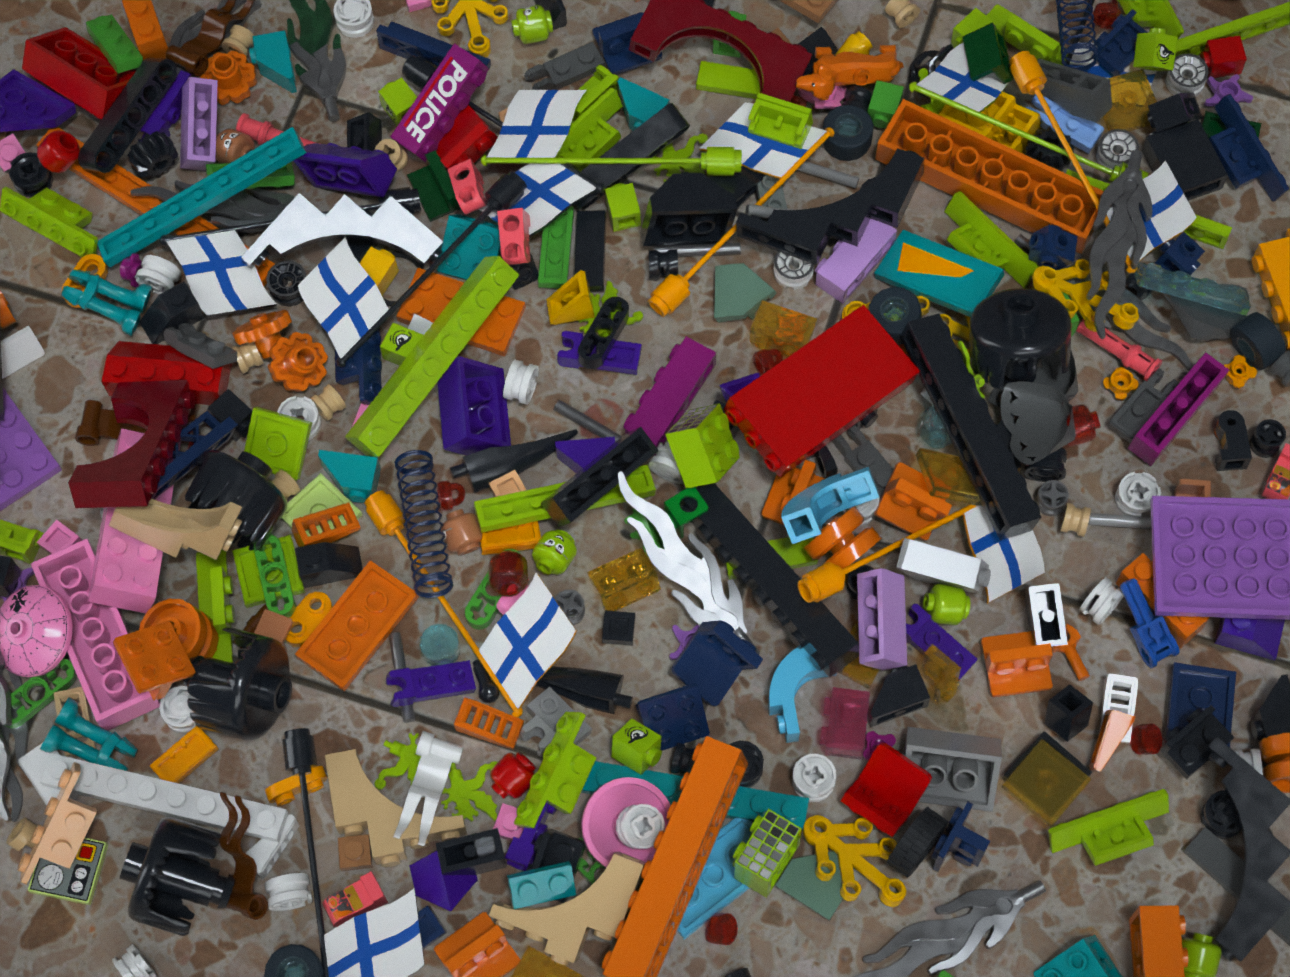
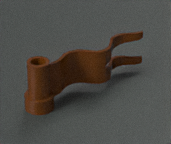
M228 0L221 9L211 8L204 15L198 36L184 43L181 48L176 45L169 46L166 51V59L184 67L187 72L195 76H202L208 67V58L205 55L220 47L228 23L233 19H244L249 14L255 0H247L243 8L234 15L229 13L232 11L236 0Z
M87 400L84 405L81 425L77 427L75 440L83 445L94 446L99 443L100 437L117 440L121 428L145 433L146 429L133 424L117 423L114 410L102 409L103 404L101 402ZM188 415V422H193L196 419V415Z
M220 792V797L228 808L229 819L219 841L221 848L232 855L235 860L233 877L236 879L226 908L241 912L247 918L258 920L266 914L268 901L264 895L253 892L257 865L254 859L244 853L241 848V839L250 824L249 810L243 804L241 796L236 795L235 802L241 810L242 818L240 825L230 840L238 820V814L235 807L228 800L226 793Z

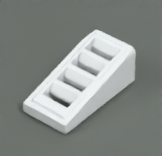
M1107 674L1104 680L1099 732L1107 710H1117L1134 716L1138 678ZM1112 688L1128 690V692L1115 691ZM1111 699L1127 701V705L1110 702ZM1132 726L1121 743H1130Z
M289 814L279 843L261 839L246 852L247 855L254 859L257 865V874L262 880L268 875L300 826L292 814Z

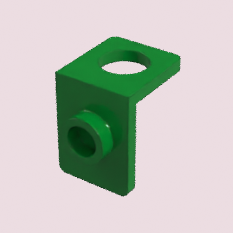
M695 487L687 488L664 502V511L671 519L680 539L684 537V525L707 512L709 508ZM686 497L695 499L698 504L696 510L693 512L683 511L680 507L682 499Z

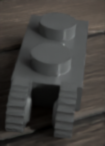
M590 42L547 61L543 65L538 64L528 69L524 76L529 82L548 76V78L535 83L532 86V90H558L592 75L597 71L595 68L599 64L605 67V62L594 42Z
M189 323L179 325L178 329L170 327L164 331V339L168 345L212 369L237 361L236 350L225 346L223 342L207 337L205 333L197 332L195 327Z
M1160 368L1157 369L1147 382L1144 381L1112 417L1107 427L1131 443L1137 432L1176 388L1179 382L1173 379L1161 393L1154 386L1162 380L1165 372Z
M853 425L847 431L849 436L858 445L857 448L851 450L849 444L841 435L835 438L833 443L845 457L844 461L854 472L869 467L879 491L880 501L894 469L869 439L866 440L861 430L856 425Z

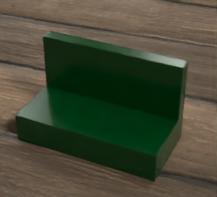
M993 22L963 36L970 76L973 81L993 72L1003 84L1014 80L1009 70V55L1005 38Z
M436 150L425 154L426 167L407 174L412 188L418 189L420 203L430 222L461 209L457 202L450 177L440 161Z

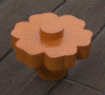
M230 51L227 54L217 52L212 57H209L207 70L202 76H199L204 79L218 80L217 103L221 105H226L230 100L234 103L242 102L243 99L251 95L250 87L257 84L254 65L248 63L245 54L236 51Z
M287 310L274 311L268 314L261 313L237 327L232 334L236 344L241 345L247 342H254L262 358L265 359L270 357L269 350L282 337L280 331L286 328L292 320Z
M294 332L288 338L281 337L269 350V355L273 360L268 364V370L272 373V379L275 382H283V386L287 391L301 393L308 386L315 387L320 384L322 378L327 373L322 364L327 361L328 356L321 343L312 342L310 334Z

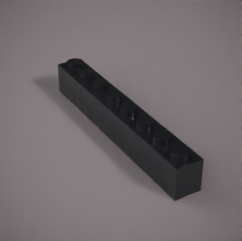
M939 313L909 321L900 338L912 362L920 370L918 375L999 539L1004 540L1032 531L1042 518L1039 506L1033 501L1027 489L1026 480L1020 475L1014 463L1013 454L1007 449L1001 437L999 426L993 422L988 412L987 402L981 398L976 388L974 376L968 372L963 362V355L960 349L956 348L951 338L948 325L943 322Z
M715 483L695 487L709 507L707 512L691 521L697 527L696 531L699 537L705 543L710 542L714 546L719 560L724 564L728 562L734 569L733 573L742 585L747 584L753 590V597L759 605H766L775 623L781 628L784 626L791 633L790 638L799 649L804 648L807 651L813 666L818 671L823 670L829 677H832L858 658V641L821 601L808 603L802 598L798 590V581L801 578ZM686 497L680 502V507L685 512H693L698 506L697 501L691 497Z

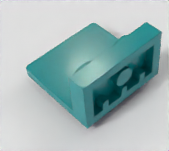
M461 214L449 215L441 247L443 253L476 218ZM482 221L436 270L467 280L484 257L499 256L501 248L499 225Z
M1096 935L1081 939L1034 972L1035 977H1123Z

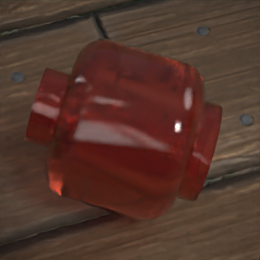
M1085 404L1072 406L1076 437L1075 440L1067 444L1068 446L1072 447L1093 441L1096 438L1095 429L1101 428L1097 412H1090ZM1070 414L1067 418V426H1069L1070 423Z
M506 550L491 558L489 562V583L495 592L502 596L511 597L519 594L527 587L529 582L528 563L522 554Z

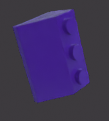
M333 143L306 145L304 148L307 153L293 160L314 187L378 197L385 196L397 171V168L389 159V155L384 151L362 150L356 146L351 148L341 147Z
M461 356L456 357L437 382L443 450L470 455L490 447L510 446L511 438L507 399L503 397L505 385L503 368Z
M1221 618L1215 644L1275 661L1285 619Z

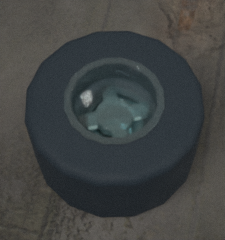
M853 105L838 106L828 112L824 119L823 130L830 127L834 130L835 134L823 143L825 150L832 157L845 161L859 159L865 155L872 144L874 124L871 116L864 109Z
M890 287L881 290L873 297L869 304L870 313L898 345L903 344L900 335L907 323L922 318L918 298L911 291L901 287Z
M1258 312L1251 313L1231 328L1230 336L1239 355L1245 357L1246 362L1251 367L1258 370H1263L1270 366L1286 351L1281 333L1263 314Z
M290 944L279 948L270 956L265 966L264 977H324L322 962L311 949L303 945Z

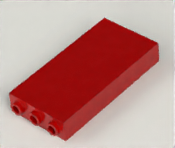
M863 304L732 395L723 410L729 422L734 426H738L742 431L748 445L753 449H757L761 454L767 468L772 472H776L781 478L911 385L920 373V370Z

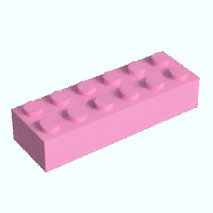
M121 428L115 444L113 457L132 447L145 433ZM173 458L168 460L166 466L173 461ZM174 484L155 500L171 505ZM104 507L87 602L146 614L156 598L163 551L110 527L109 523L116 507Z
M84 539L30 564L39 585L55 590L63 597L69 607L73 627L67 653L96 722L101 728L108 731L159 708L160 701L159 699L153 701L149 691L144 693L137 692L113 644L116 637L130 633L120 608L87 602L96 551L89 540Z

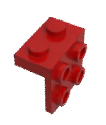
M468 104L455 118L452 129L444 134L438 143L436 152L441 158L440 161L447 169L470 158L475 163L494 145L498 136ZM467 170L460 172L457 176L460 177Z
M882 742L876 747L859 778L845 792L841 802L847 805L854 813L863 816L873 823L878 830L894 837L910 817L930 784L932 776L890 745Z

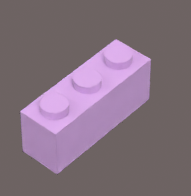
M189 77L182 87L180 168L206 171V164H214L216 161L218 80Z
M870 219L858 246L838 240L833 248V254L828 259L823 258L815 269L817 273L815 285L843 304L890 250L895 242L897 230L890 225Z
M883 568L857 574L859 663L879 670L906 666L907 642L904 575Z

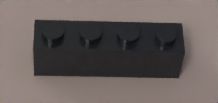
M642 427L631 430L544 499L541 504L558 527L571 523L619 484L618 473L620 471L623 472L626 478L659 450Z

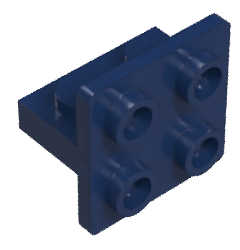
M643 12L592 29L595 41L608 70L612 74L617 75L653 62L629 51L630 40L644 14ZM662 52L657 56L655 61L662 59Z
M696 683L640 700L635 705L642 725L662 736L661 751L677 746L678 742L684 744L710 734L699 687Z
M967 801L964 809L956 808L946 829L950 833L949 836L942 834L931 858L936 860L933 870L939 872L949 852L955 854L954 858L960 863L967 866L973 864L978 867L988 848L990 840L964 827L973 807V804Z

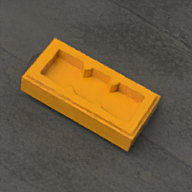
M538 521L482 533V539L480 540L482 555L501 553L507 549L516 551L534 549L541 539Z
M195 726L149 766L160 779L179 784L219 749L201 728Z

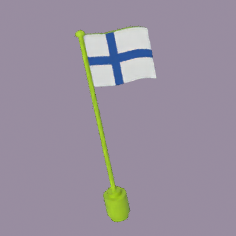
M964 42L952 49L935 71L918 84L917 82H912L909 85V90L912 93L915 90L1069 157L1065 149L981 113L996 101L1009 82L1003 84L994 72L973 81L970 76ZM1074 153L1079 162L1109 174L1108 181L1110 182L1117 179L1125 171L1126 167L1128 168V164L1122 162L1120 166L1115 165L1112 170ZM1139 169L1142 171L1143 179L1148 177V172Z
M519 90L508 106L496 142L488 156L484 155L481 158V163L484 166H487V163L701 164V170H707V176H734V173H741L742 150H734V147H707V152H701V158H557L569 136L576 109L582 98L586 95L587 90Z

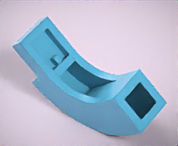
M869 467L843 476L840 473L808 487L793 497L784 506L781 514L792 544L820 535L822 525L835 514L879 498V491Z
M804 648L794 649L780 662L773 675L769 690V715L781 714L777 716L779 734L785 733L786 743L799 741L800 730L794 702L796 693L805 683L813 679L829 677L823 670L818 671L809 659L810 655Z

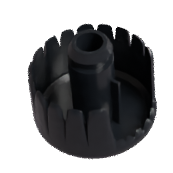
M1007 289L986 297L975 307L970 318L969 356L973 372L981 375L985 383H988L989 376V383L995 389H1003L1004 381L1006 384L1017 381L1034 382L1038 358L1041 355L1043 358L1048 357L1051 352L1055 354L1061 349L1062 374L1066 373L1070 362L1072 330L1071 317L1068 310L1055 297L1034 289Z
M217 450L203 451L197 458L199 471L185 494V500L191 502L188 508L211 509L226 505L229 502L241 506L242 509L237 518L242 520V523L232 544L241 536L237 547L249 546L251 551L254 550V544L256 543L255 551L261 549L287 509L285 496L268 480L272 469L261 459L245 451H242L237 459Z
M225 627L222 629L223 631L230 632L233 636L238 637L234 639L236 645L248 650L239 649L238 658L240 660H237L235 663L211 657L204 658L203 656L190 658L195 674L193 677L184 679L183 683L187 686L188 693L194 698L199 699L189 698L187 700L188 707L196 712L190 713V717L196 726L201 729L242 740H255L268 732L290 701L292 682L289 678L288 655L284 646L274 638L237 628Z
M164 817L158 822L149 847L132 842L119 878L135 884L128 906L129 917L135 922L179 936H186L189 934L191 923L183 919L191 920L195 914L182 904V899L208 907L210 902L218 905L217 909L226 908L236 879L230 873L228 877L219 875L220 869L210 867L208 861L199 858H215L216 849L214 847L219 845L221 834L177 818Z

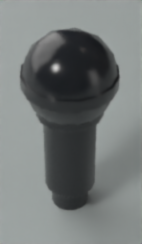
M479 659L473 662V669L480 685L479 698L485 703H493L498 699L500 691L491 681L489 674Z

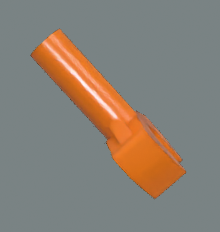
M1066 624V636L1069 639L1067 641L1068 645L1051 647L1052 652L1064 653L1078 681H1083L1090 675L1076 650V644L1079 642L1081 635L1077 629Z

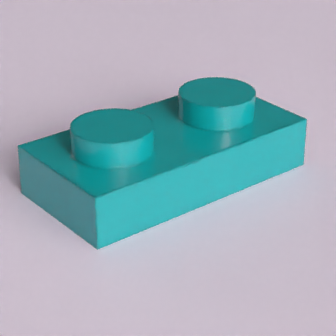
M569 861L507 875L511 903L514 909L576 895L572 866Z

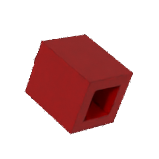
M1240 35L1207 40L1204 51L1200 53V58L1208 66V78L1210 76L1219 78L1235 74L1239 75L1242 73L1247 61Z

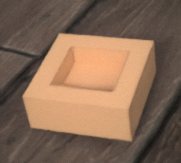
M516 470L489 482L490 489L495 497L526 490Z

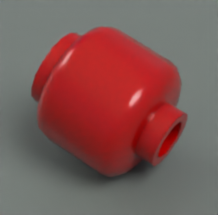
M60 130L53 131L39 145L37 157L40 163L49 171L64 173L78 159L80 147L76 138L70 133Z
M518 752L516 755L514 753H507L490 771V776L494 781L491 787L504 799L508 795L515 799L520 798L530 788V781L535 774L536 766L521 752Z

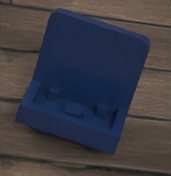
M723 620L702 622L671 668L672 673L685 685L696 683L699 687L701 699L710 706H718L742 670L757 669L763 661V658L756 653V647L746 640H741L734 633V628Z

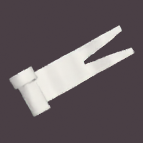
M426 731L422 732L417 746L416 755L421 756L394 833V837L400 839L408 827L421 798L424 797L418 845L421 846L425 845L451 764H459L464 746L434 738L435 734Z

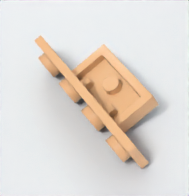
M76 762L72 764L70 770L64 769L58 782V787H61L57 798L51 797L46 806L44 815L48 817L44 825H38L33 833L31 843L34 846L30 854L24 853L20 860L17 871L21 872V883L27 885L39 858L70 869L97 813L96 808L69 798L81 773L80 764Z

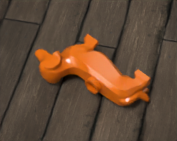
M880 45L879 50L883 54L876 56L855 52H841L833 55L830 47H816L815 58L818 60L813 63L812 74L799 77L795 85L797 88L811 92L814 97L820 100H828L835 86H865L867 84H876L877 80L890 83L895 78V75L899 73L900 69L904 68V65L896 58L895 45Z

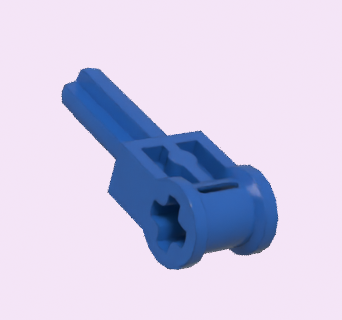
M1135 578L1124 581L1120 585V589L1137 623L1130 627V631L1137 643L1143 661L1149 668H1154L1160 660L1170 655L1173 657L1177 656L1180 652L1178 644L1172 636L1164 617L1152 614L1138 581Z

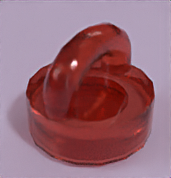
M1110 0L1108 3L1103 2L1096 5L1093 11L1094 23L1105 29L1112 28L1111 25L1121 14L1118 8V0Z
M773 348L770 350L761 349L755 352L753 361L757 372L761 376L783 361L781 351Z
M449 480L438 481L437 483L440 510H453V506L460 505L464 501L466 493L461 484L450 483ZM451 491H458L457 498L452 499Z
M1154 723L1141 724L1133 729L1130 740L1133 752L1139 755H1152L1160 751L1162 747V734L1157 725Z
M729 913L714 914L706 926V940L716 945L732 944L738 932L735 917Z

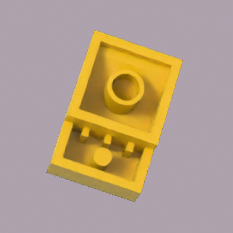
M1002 92L995 102L981 112L1031 135H1035L1038 128L1041 129L1040 114L1016 104L1015 96ZM947 104L938 114L1022 154L1026 146H1028V139Z

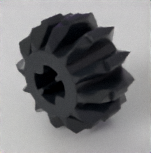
M1051 126L1046 129V132L1038 128L1035 135H1033L1065 149ZM1070 135L1065 136L1067 142L1069 143L1074 153V145L1070 144ZM1030 140L1027 141L1028 146L1025 148V155L1059 171H1063L1064 166L1070 165L1071 160L1069 157Z
M155 131L151 135L146 133L145 137L138 139L136 144L131 145V151L127 155L133 170L140 177L151 179L155 175L159 177L164 171L168 172V168L175 164L174 160L177 158L178 153L170 137H167L165 133L160 134L158 131Z

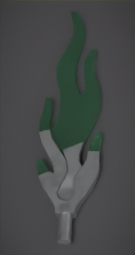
M289 0L291 7L298 16L301 28L299 40L296 38L293 21L291 18L287 19L289 46L295 57L309 70L307 71L300 64H296L297 76L303 85L325 104L329 120L337 121L340 116L336 101H338V93L345 78L346 61L339 34H336L333 40V60L330 61L328 58V46L333 26L331 9L326 0H313L316 5L315 11L309 7L306 0Z

